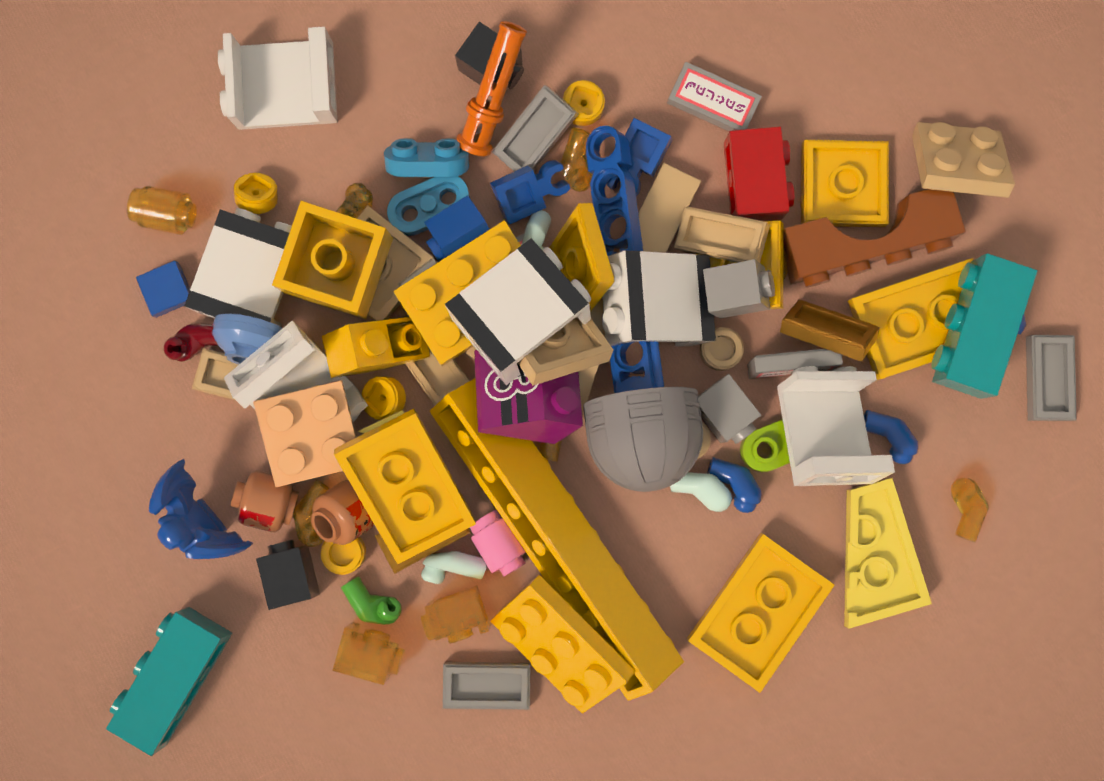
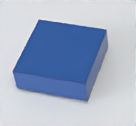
M172 261L136 277L151 316L157 318L185 305L190 287L181 265L177 261Z

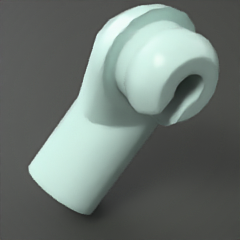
M540 210L531 215L525 229L522 245L532 238L542 250L545 248L542 244L551 224V217L546 211Z
M688 472L681 480L670 486L672 492L693 494L709 510L715 512L726 510L732 502L730 490L713 474Z
M459 551L431 554L422 563L425 567L422 570L421 576L423 580L435 584H440L444 581L445 571L482 579L486 570V563L481 557Z

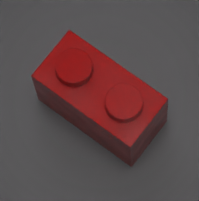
M781 127L729 131L724 141L730 215L763 222L781 221L789 212V207L794 206L795 198L793 183L786 181L785 166H788L790 163V145L788 140H782Z

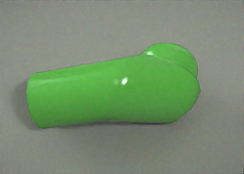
M359 576L341 587L356 615L363 622L389 625L394 623L401 614L402 606L396 598L370 595Z

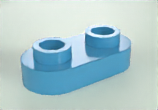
M403 138L395 140L391 146L384 150L385 170L390 175L397 177H454L462 175L469 170V153L462 150L460 143L455 139L446 138L436 142H416L413 139Z
M459 176L433 177L393 196L387 207L388 219L393 226L407 236H414L428 230L424 223L426 220L454 204L447 205L442 203V196L447 192L454 193L456 195L454 203L467 195L470 198L467 185ZM415 209L418 211L417 218L410 222L403 219L405 211Z

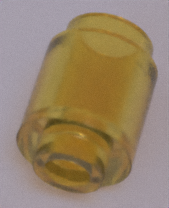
M147 185L142 189L134 188L127 203V214L130 221L137 222L142 228L183 235L188 228H192L195 224L197 207L195 203H192L188 193Z

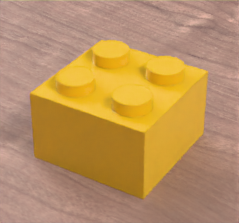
M300 201L272 286L285 294L366 319L393 237L384 227Z

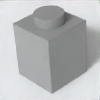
M756 259L703 269L708 312L718 318H725L770 310L769 297L775 296L773 276L771 271H765V267Z
M730 374L722 377L698 396L701 419L720 443L728 442L732 439L737 444L756 430L752 422L760 417L761 414Z

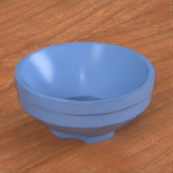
M219 314L214 319L212 335L218 346L224 350L227 360L239 365L278 333L282 327L251 316Z

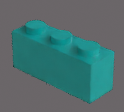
M988 253L976 258L971 263L968 262L964 266L958 280V287L962 288L958 303H954L951 306L945 320V328L949 329L945 343L937 348L932 359L931 368L935 370L933 383L980 399L998 396L1038 270Z
M190 607L176 611L174 614L169 613L156 631V636L160 639L152 652H145L134 667L133 674L137 677L130 689H124L113 702L110 713L114 716L106 730L150 756L166 747L233 633Z

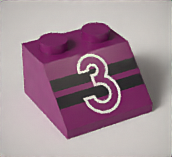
M477 350L474 351L478 432L556 444L583 426L579 372L532 386L517 363L521 375L508 385H505Z

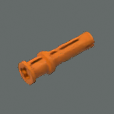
M507 21L500 22V29L487 62L477 96L467 103L466 111L469 114L463 132L459 133L455 139L460 143L462 150L477 156H489L492 152L493 147L490 142L497 123H501L504 118L501 104L512 76L521 44L527 33V30L523 27ZM503 53H506L499 79L495 83L494 77ZM481 123L483 125L481 132L477 133V127Z

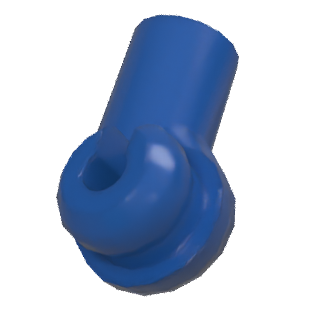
M870 410L865 411L864 420L867 432L885 436L892 445L889 452L892 455L893 461L899 464L911 462L913 455L918 453V441L905 422L896 417Z
M712 457L707 474H713L721 482L730 484L736 495L734 497V506L737 510L743 513L754 511L757 504L761 502L762 491L750 470L744 466Z

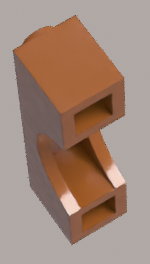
M927 189L909 194L897 204L896 215L891 229L885 236L878 239L861 240L847 236L839 231L827 217L785 228L783 230V260L790 284L804 281L805 288L829 282L831 280L829 274L845 270L846 277L871 270L870 263L883 259L886 260V264L889 266L913 258L911 252L926 248L927 254L947 250L953 247L952 240L964 234L966 230L954 192Z

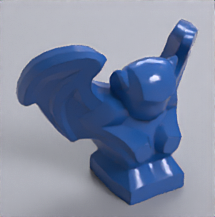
M184 459L174 463L160 477L150 499L149 512L157 515L164 507L167 510V514L158 520L161 527L157 532L158 539L167 549L179 548L183 553L185 552L186 558L215 559L243 552L253 544L250 541H243L241 536L235 531L225 532L227 528L203 499L197 501L193 499L196 482L184 470Z

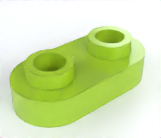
M783 419L756 429L742 440L740 456L747 467L754 471L767 472L790 463ZM761 442H766L771 448L769 457L765 459L761 458L757 453V447Z

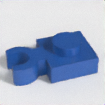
M634 118L625 136L629 142L632 167L627 168V170L634 178L637 197L641 190L639 178L642 172L654 177L673 138ZM611 178L607 182V186L615 190L620 178Z
M557 160L546 162L536 175L532 168L525 166L490 182L503 219L508 225L547 208L543 196L548 194L561 196L571 189L565 180L551 184L552 176L564 169L560 162Z

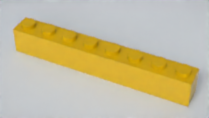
M476 378L448 393L429 411L545 581L635 670L630 680L619 688L626 699L629 701L653 692L685 662L676 650L672 640L662 630L651 614L648 605L635 591L621 566L615 562L600 540L596 530L588 523L575 504L572 495L566 491L551 469L549 462L541 455L533 441L478 432Z

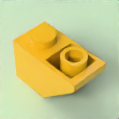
M410 317L347 324L322 336L331 378L368 373L430 357L428 345Z

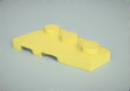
M885 478L873 484H865L848 489L846 498L844 627L850 629L932 604L893 478Z

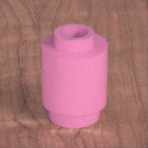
M497 509L475 521L476 525L470 527L474 534L471 540L492 574L500 570L505 577L526 564L522 557L526 554L525 550Z

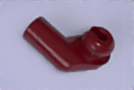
M188 324L184 326L174 337H170L165 341L163 348L165 355L171 360L183 362L193 358L207 345H218L212 335L213 324Z

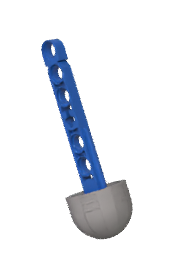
M607 125L599 126L591 132L587 139L586 156L588 172L593 174L590 182L592 203L607 255L616 254L617 252H614V249H620V252L625 250L643 251L634 178L627 170V168L632 167L628 139L623 133ZM608 137H614L616 141L614 151L608 157L602 158L599 153L601 143ZM613 177H619L621 181L619 192L616 196L607 198L605 195L607 182ZM623 217L626 221V230L620 238L612 239L610 235L611 224L615 219ZM633 341L611 346L614 349L610 358L614 394L598 397L583 404L590 454L599 470L609 480L623 488L640 492L657 491L667 488L681 480L691 470L701 450L703 428L698 391L689 387H664L658 342ZM639 342L643 349V356L638 364L630 366L626 359V351L632 343ZM630 373H632V374H643V373H645V376H644V377H640V376H632V377H630L629 375H630Z

